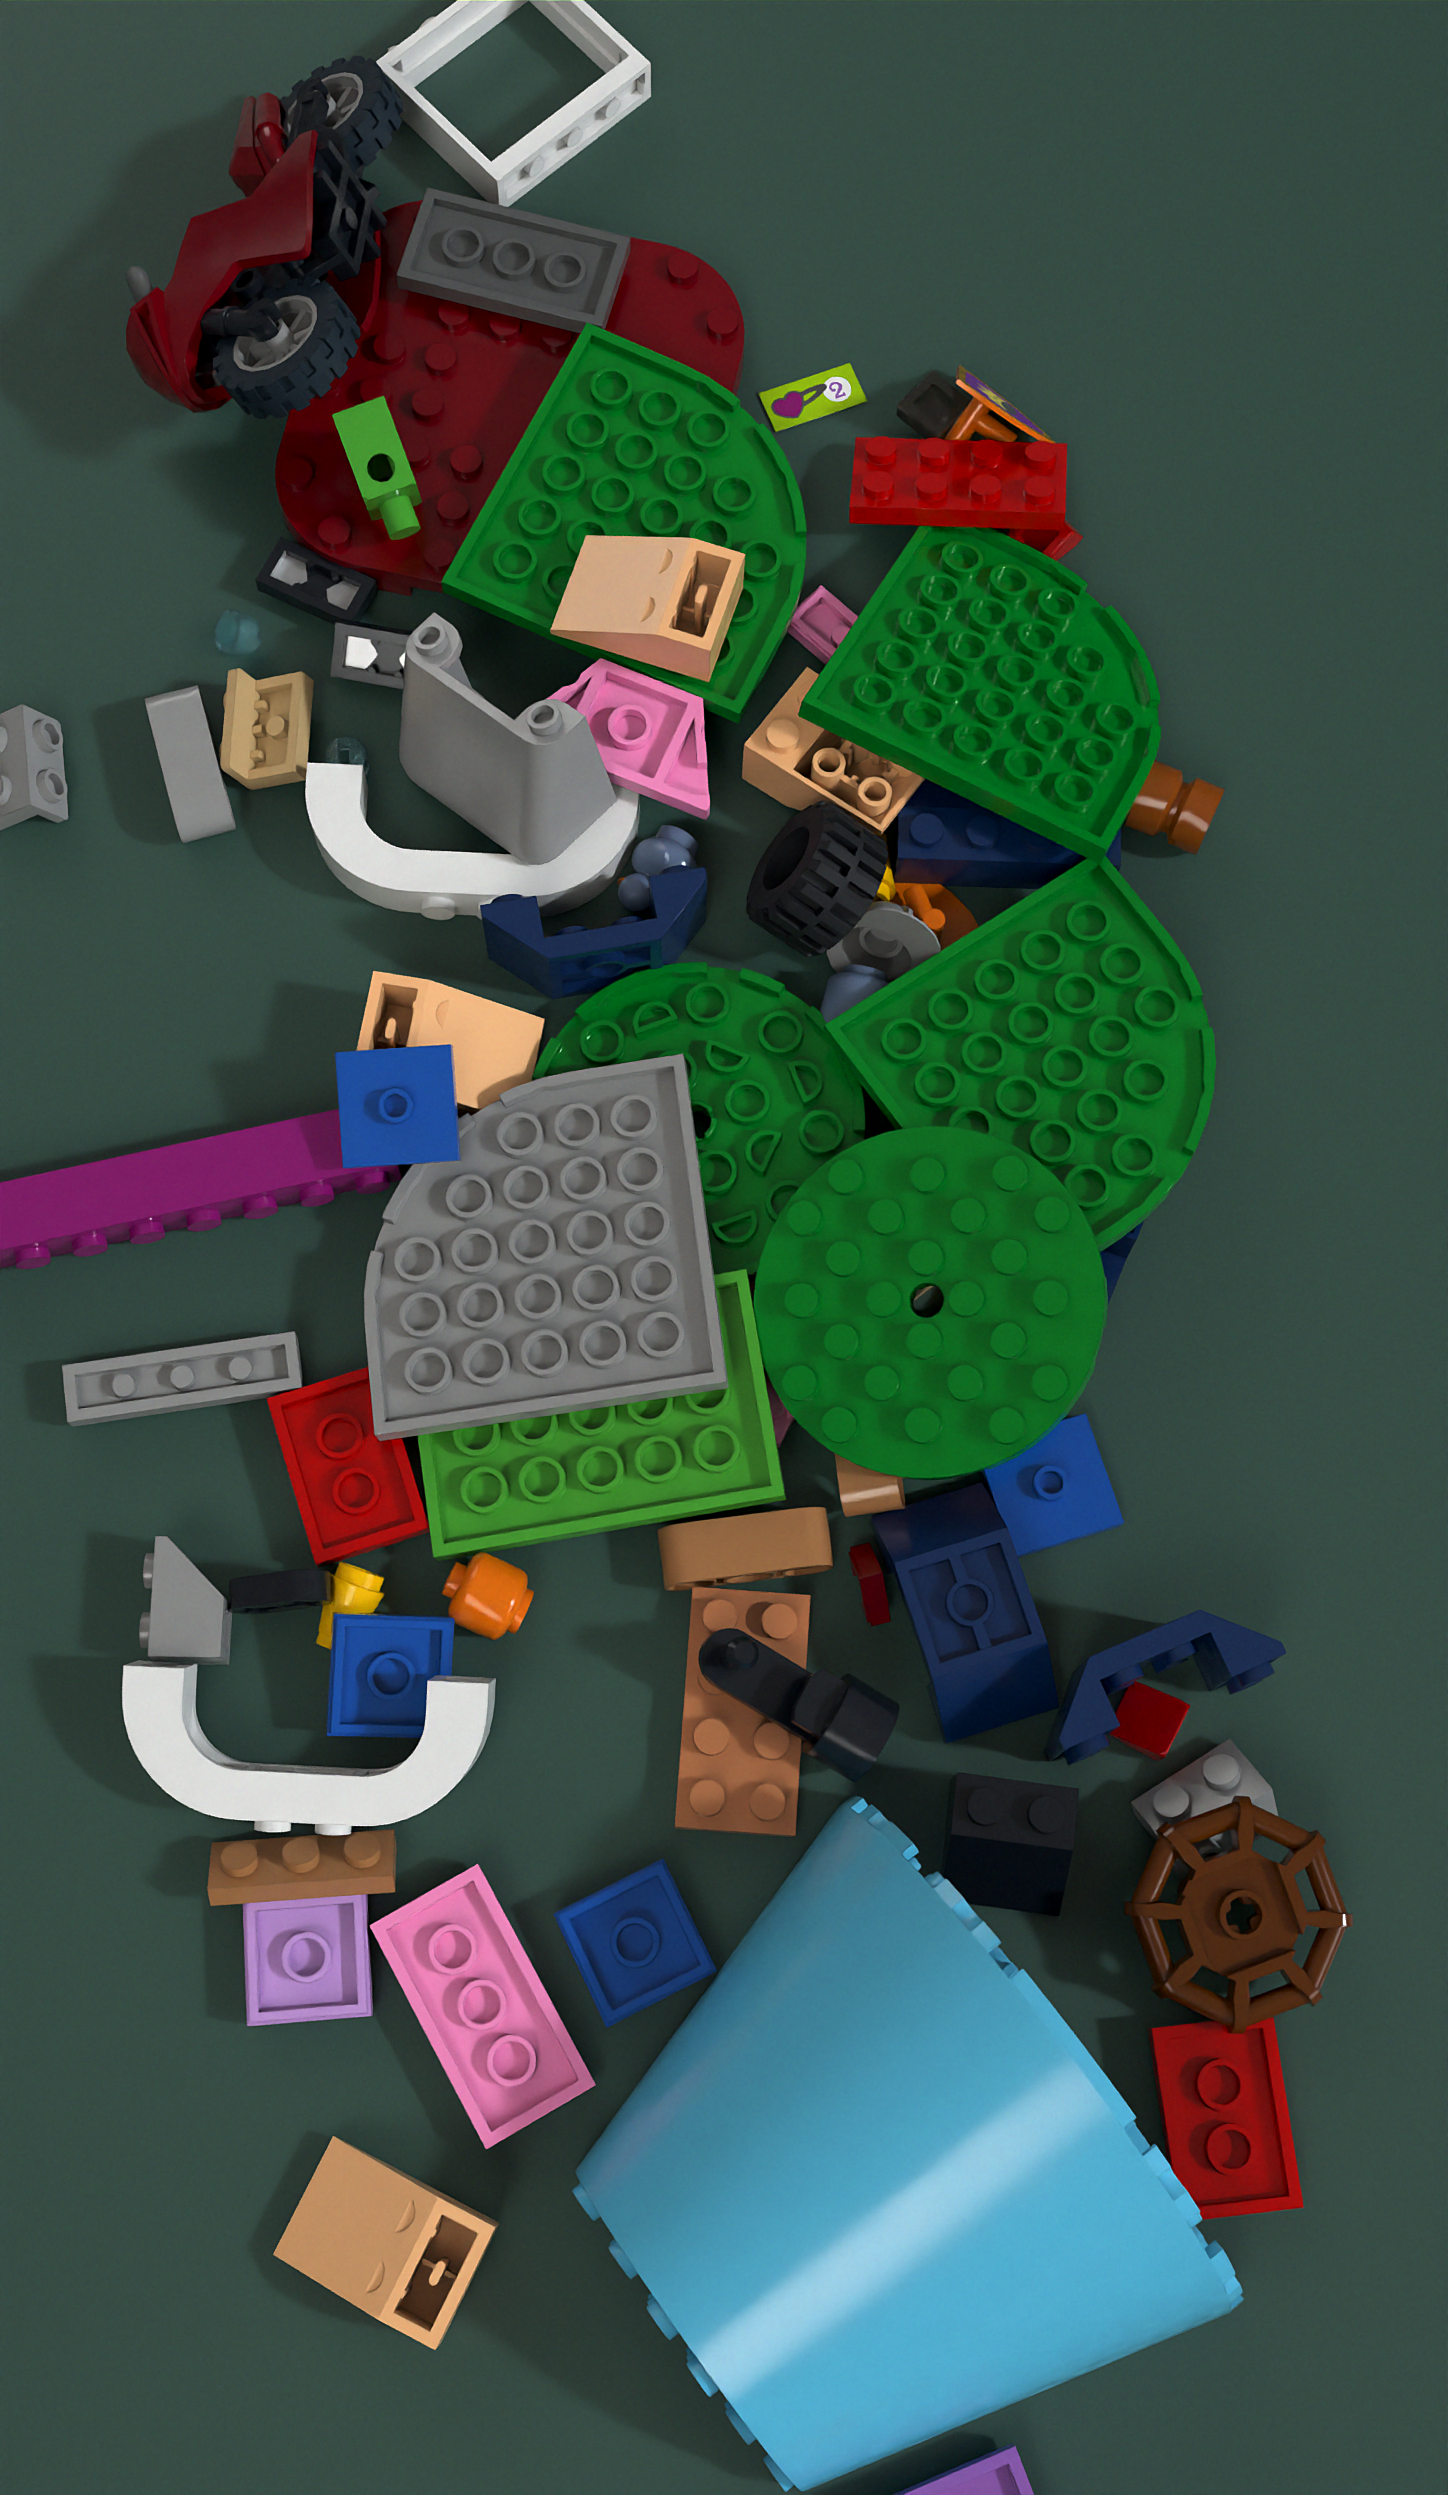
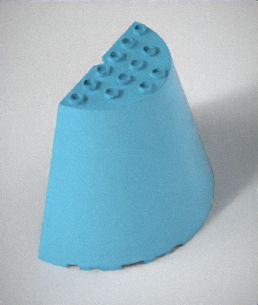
M857 1795L850 1796L838 1806L579 2164L575 2172L580 2184L572 2189L573 2194L590 2218L596 2221L601 2217L615 2238L609 2243L610 2246L608 2248L626 2275L632 2279L639 2274L651 2293L647 2296L649 2300L647 2301L648 2306L646 2308L669 2341L677 2334L682 2336L689 2346L685 2349L688 2354L686 2355L688 2360L686 2365L709 2397L720 2389L728 2400L724 2403V2406L727 2409L725 2413L748 2445L756 2439L768 2453L763 2458V2461L785 2492L794 2485L801 2492L821 2485L1228 2314L1244 2300L1240 2295L1243 2293L1242 2287L1234 2276L1236 2273L1223 2248L1215 2240L1208 2245L1201 2232L1195 2226L1203 2220L1199 2214L1201 2211L1175 2176L1170 2164L1157 2145L1153 2144L1150 2146L1136 2127V2123L1133 2120L1137 2117L1087 2049L1025 1970L1021 1969L1019 1971L1013 1962H1010L998 1947L1001 1941L986 1923L977 1916L947 1878L944 1879L938 1871L934 1874L930 1873L924 1878L918 1872L922 1867L914 1857L919 1853L914 1843L892 1821L889 1822L872 1804L868 1806L864 1799Z

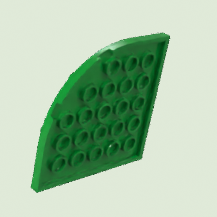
M587 322L441 581L442 591L596 661L600 658L701 697L703 698L704 709L739 724L786 635L797 609L803 587L806 563L807 529L802 497L795 475L783 450L769 429L763 423L759 425L750 414L740 407L741 400L732 392L710 377L678 361ZM586 535L694 538L745 554L743 589L709 682L551 634L550 629Z
M918 527L803 698L798 713L799 717L1101 864L1143 788L1157 755L1162 727L1159 726L1157 708L1161 700L1154 671L1134 632L1112 605L1103 608L1086 592L1088 583L1056 560L992 528Z
M1106 856L1101 864L1089 858L1085 859L824 1025V1036L896 1130L920 1126L958 1127L997 1137L1020 1148L1051 1171L1071 1193L1084 1212L1096 1236L1100 1252L1142 1223L1166 1199L1181 1179L1197 1149L1209 1116L1214 1093L1216 1070L1213 1028L1209 1027L1207 1013L1202 1002L1203 993L1200 984L1186 957L1172 937Z

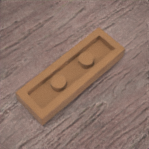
M390 1829L351 1832L348 1835H309L214 1842L211 1846L207 1886L210 1906L395 1892L397 1850L395 1831Z

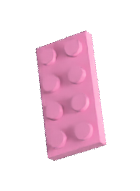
M479 1864L369 1925L485 2149L492 2147L596 2085Z

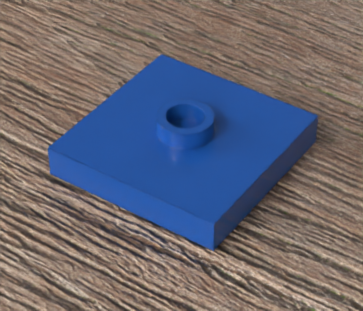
M453 1045L335 1052L343 1169L461 1161Z
M1086 1413L1062 1420L1041 1441L1018 1457L998 1467L981 1470L988 1494L1008 1527L1018 1558L1118 1528L1124 1524Z
M333 1612L326 1735L421 1738L426 1719L427 1681L435 1675L451 1676L454 1618L430 1615Z
M664 1859L553 1914L606 2028L717 1972Z

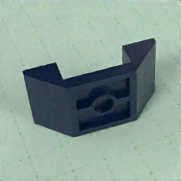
M676 865L663 869L658 875L649 876V920H644L637 916L624 917L614 921L609 927L591 930L583 926H571L559 930L555 933V936L545 938L536 896L525 898L519 894L499 896L493 899L490 904L480 905L488 958L552 1000L599 992L610 984L634 973L674 964L706 921L707 874L705 867L691 869L686 865Z
M982 1482L907 1505L905 1509L892 1510L872 1516L870 1521L888 1574H895L930 1679V1683L926 1688L945 1744L1059 1708L1047 1639L1008 1527Z
M1199 1609L1092 1655L1071 1675L1044 1748L1047 1760L1050 1762L1064 1755L1069 1766L1101 1752V1749L1109 1746L1110 1743L1106 1736L1118 1728L1120 1723L1107 1696L1133 1685L1135 1680L1145 1676L1142 1669L1149 1665H1152L1155 1673L1159 1674L1188 1661V1657L1193 1656L1209 1692L1226 1685L1230 1695L1260 1683L1264 1678L1274 1674L1275 1671L1271 1663L1285 1655L1286 1650L1281 1641Z

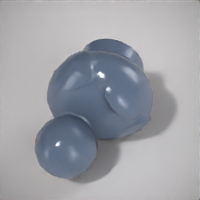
M671 825L661 826L655 837L641 841L633 850L631 857L635 873L621 877L617 882L619 885L618 897L622 905L630 911L637 912L649 908V876L658 875L663 869L676 865H686L691 869L697 868L694 857L699 850L698 842L684 830Z

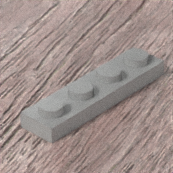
M295 1331L62 1365L67 1422L72 1427L270 1398L304 1387L298 1336Z

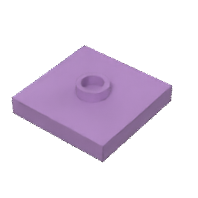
M368 1894L243 1904L247 2026L373 2016Z

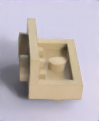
M240 668L229 670L227 689L223 698L225 710L223 737L219 747L221 769L250 790L305 781L314 680L302 671L255 680Z

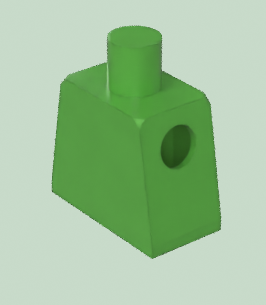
M381 396L332 414L371 520L382 518L391 540L403 539L417 533L421 527L413 507L419 505L422 500L385 397Z

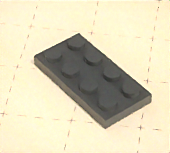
M427 187L396 275L397 283L400 289L577 333L582 332L587 322L605 330L631 251L630 237Z

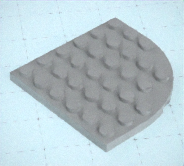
M683 1054L566 1072L543 1077L499 1094L500 1100L486 1106L472 1116L467 1113L458 1119L461 1161L413 1164L400 1181L383 1213L384 1223L377 1238L375 1249L370 1252L364 1288V1323L374 1435L379 1441L729 1388L688 1075Z

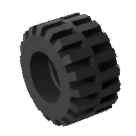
M819 801L813 806H808L780 830L765 850L755 869L748 889L746 914L749 915L751 921L803 956L821 955L827 949L830 950L857 925L871 905L886 870L888 850L885 849V841L829 801L827 803Z

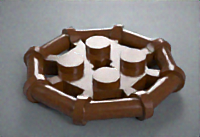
M1234 1796L1229 1804L1172 1825L1164 1822L1156 1830L1158 1839L1130 1901L1124 1902V1915H1130L1154 1982L1151 1990L1160 2000L1167 1997L1226 2026L1230 2034H1244L1248 2026L1305 2004L1314 2007L1323 1998L1320 1990L1346 1928L1353 1927V1914L1347 1913L1323 1848L1326 1839L1318 1830L1309 1832L1252 1804L1249 1796ZM1231 1830L1233 1848L1203 1859L1197 1849L1191 1845ZM1254 1832L1289 1849L1280 1863L1271 1861L1252 1850ZM1177 1858L1190 1869L1187 1877L1178 1886L1177 1900L1175 1904L1158 1901ZM1304 1868L1319 1909L1306 1910L1294 1877ZM1235 1898H1238L1242 1904H1252L1255 1910V1914L1247 1918L1249 1928L1243 1932H1240L1236 1924H1228L1226 1920V1913L1231 1910L1230 1902ZM1158 1919L1176 1920L1187 1954L1174 1963ZM1307 1925L1319 1927L1303 1967L1300 1968L1292 1961L1296 1952L1293 1947L1299 1934L1303 1935ZM1201 1966H1204L1206 1969L1229 1979L1227 1996L1224 1998L1190 1981V1979ZM1279 1971L1287 1983L1250 1998L1248 1983L1250 1981Z

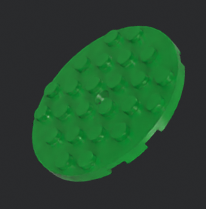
M687 962L663 965L662 968L647 969L622 978L594 994L575 1010V1016L564 1026L557 1037H551L532 1075V1080L534 1081L543 1077L571 1071L678 1054L684 1055L692 1112L703 1113L711 1121V1125L703 1133V1137L698 1138L696 1136L714 1275L746 1269L749 1281L755 1280L760 1257L768 1235L778 1215L791 1196L824 1163L843 1150L863 1141L865 1136V1106L861 1083L824 1036V1025L826 1022L823 1019V1014L813 1005L811 1007L808 1006L803 1000L787 991L783 983L746 968L736 971L726 968L708 967L707 962Z
M920 1126L885 1132L843 1150L818 1168L796 1190L778 1215L760 1257L754 1291V1316L764 1368L777 1395L800 1426L829 1450L856 1465L903 1479L927 1481L952 1479V1477L998 1467L1018 1457L1048 1435L1070 1412L1083 1393L1095 1369V1360L1100 1348L1103 1330L1107 1323L1108 1309L1107 1278L1104 1274L1096 1236L1084 1212L1067 1188L1037 1159L1020 1148L985 1133L951 1126ZM929 1286L938 1287L944 1297L943 1307L939 1313L928 1318L916 1315L913 1306L916 1291Z

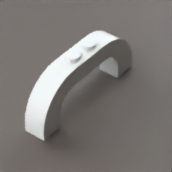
M307 762L305 790L307 811L317 846L329 869L348 889L371 903L397 911L421 913L423 916L435 920L451 919L454 915H475L482 920L480 905L490 904L493 899L506 894H519L524 898L536 896L540 917L553 916L580 907L602 893L623 870L635 845L640 812V794L611 783L617 801L563 853L551 862L541 865H529L520 861L512 854L403 849L390 845L380 839L366 823L368 785L363 765Z
M138 1660L123 1666L122 1708L124 1723L134 1752L151 1778L177 1801L194 1810L219 1818L254 1821V1830L262 1832H287L291 1830V1823L315 1824L314 1832L317 1834L348 1835L351 1834L352 1826L391 1824L423 1812L446 1796L472 1768L487 1740L494 1712L496 1678L435 1675L427 1681L426 1719L420 1742L413 1753L405 1761L397 1765L381 1769L248 1763L235 1760L221 1753L204 1735L196 1714L198 1663Z

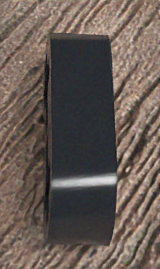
M288 1570L229 1580V1612L268 1614L331 1604V1572L325 1570Z

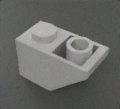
M155 1536L154 1553H146L144 1559L145 1589H152L150 1612H143L140 1619L139 1640L141 1648H148L147 1656L153 1661L198 1663V1665H229L232 1612H229V1601L167 1536Z

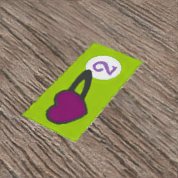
M850 363L758 393L775 432L867 402Z

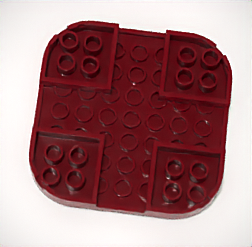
M423 199L395 206L382 212L387 223L386 228L380 230L381 276L378 306L370 329L367 333L360 335L359 339L355 340V343L358 345L354 358L348 359L346 365L349 368L340 379L335 378L330 383L332 388L321 398L317 394L314 398L310 399L311 405L300 411H297L295 408L290 410L278 449L275 466V483L284 522L300 546L316 552L329 561L376 579L378 590L410 597L414 587L443 593L441 581L581 334L398 288L396 275ZM630 237L631 251L605 330L678 361L710 377L737 396L743 370L745 329L740 305L728 283L712 266L690 252L674 246ZM381 396L385 397L422 500L419 505L413 507L421 529L417 533L399 540H391L389 538L382 518L371 520L332 417L334 413Z

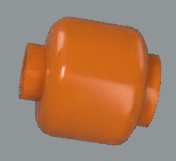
M479 1552L470 1559L467 1566L457 1561L455 1562L441 1594L451 1598L448 1606V1616L454 1618L455 1624L489 1640H497L506 1631L512 1634L517 1632L530 1606L534 1591L527 1588L528 1577L521 1568L486 1552Z

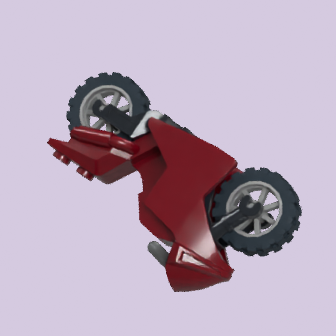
M352 56L350 61H346L343 57L332 61L331 66L324 68L322 65L311 72L312 76L306 81L299 80L291 88L293 92L288 97L283 96L280 100L269 92L260 94L257 101L253 95L245 98L228 172L246 198L190 218L172 279L164 291L158 287L153 289L144 268L135 265L127 270L126 281L136 304L129 309L131 313L126 326V350L144 383L169 402L186 407L193 413H208L221 408L233 398L247 415L252 413L257 419H266L268 415H272L275 419L288 416L289 410L295 408L297 411H300L311 405L309 400L317 394L321 398L332 388L330 383L335 378L340 379L349 368L346 363L348 359L355 357L358 349L355 340L359 339L360 335L367 333L377 311L381 276L380 230L386 228L387 223L386 218L373 201L381 195L380 191L374 183L362 179L364 166L367 167L377 158L375 154L380 148L385 150L393 139L391 133L399 129L402 121L399 114L403 113L404 110L400 95L374 59L369 58L366 61L363 56ZM328 273L327 278L321 283L318 278Z

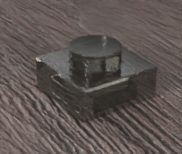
M931 371L897 404L896 416L924 439H944L968 406L970 400L936 372Z

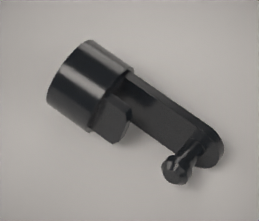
M725 1628L716 1631L705 1639L699 1651V1667L702 1675L710 1684L802 1739V1751L851 1782L859 1780L870 1769L886 1745L896 1724L900 1709L899 1704L849 1673L845 1674L842 1678H838L823 1668L812 1674L741 1630Z

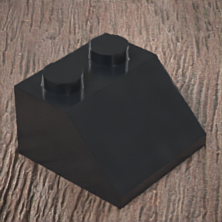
M957 1772L950 1781L941 1876L944 1879L947 1878L970 1905L1059 1916L1074 1848L1079 1788Z

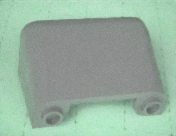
M433 613L413 631L405 647L399 740L400 762L407 776L414 783L520 861L529 865H541L551 862L563 853L617 801L587 719L570 705L557 699H545L535 702L526 708L515 720L472 689L459 659L463 648L459 632L448 621Z

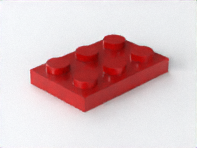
M368 1367L266 1398L313 1558L318 1568L430 1532L427 1515L403 1438L379 1441L374 1435Z
M1274 2017L1246 2027L1244 2034H1230L1226 2026L1216 2021L1148 2028L1167 2161L1175 2176L1201 2211L1199 2214L1202 2219L1304 2208Z

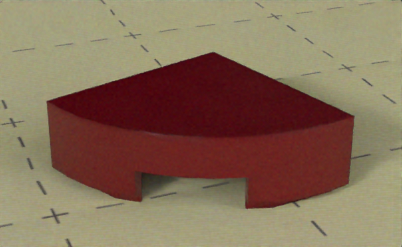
M870 1542L850 1547L848 1554L853 1576H857L862 1597L861 1606L867 1623L870 1622L872 1627L891 1622L883 1572Z

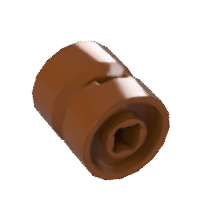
M1155 760L1143 788L1132 806L1125 826L1151 837L1156 836L1161 831L1167 833L1168 844L1196 855L1225 789L1200 778L1194 779L1189 784L1183 782L1182 771Z

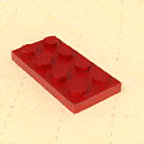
M876 436L873 438L856 437L849 523L1064 530L1067 443H1049L1046 441L1004 442L991 439L979 441L943 440L940 438L904 439L886 436Z

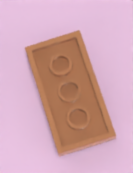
M692 1587L675 1829L781 1837L796 1836L802 1739L710 1684L702 1675L698 1657L700 1648L708 1636L721 1629L734 1628L747 1633L806 1669L811 1595Z

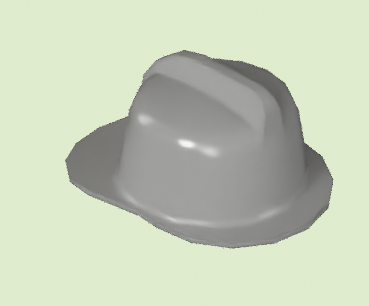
M872 901L857 925L830 950L827 949V956L832 968L837 973L843 972L846 965H863L886 973L888 976L887 982L891 983L939 953L941 947L934 932L924 922L913 916L914 911L907 905L899 906L887 901Z

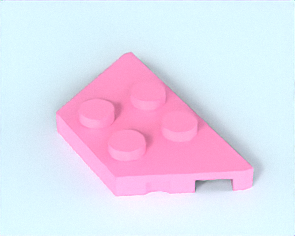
M602 658L584 670L574 684L563 686L547 698L565 702L586 717L611 783L707 820L710 814V796L708 791L703 698Z

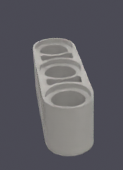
M195 685L144 698L172 812L182 843L236 830L233 812L199 686Z

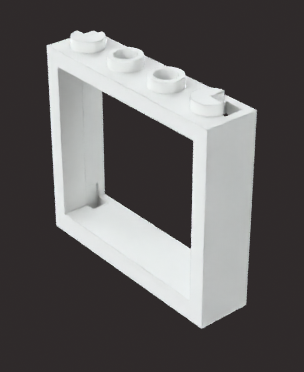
M457 0L436 17H430L425 20L415 33L399 45L388 48V53L376 61L401 97L400 100L403 103L404 110L399 116L488 202L509 207L651 97V63L584 0ZM530 1L606 74L491 162L414 87Z

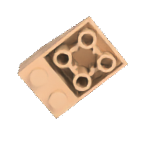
M586 535L550 632L556 636L709 682L743 589L745 554L694 538Z
M806 667L744 744L742 779L783 805L800 811L810 805L813 806L819 801H825L826 803L829 801L873 833L882 835L925 778L799 717L798 713L801 702L819 676L818 673Z
M373 971L356 1051L453 1045L458 1116H464L467 1113L472 1116L486 1106L500 1100L499 1094L533 1081L532 1075L537 1064L545 1020L544 1018L432 980Z
M333 2136L273 2255L377 2320L436 2350L441 2344L500 2223Z

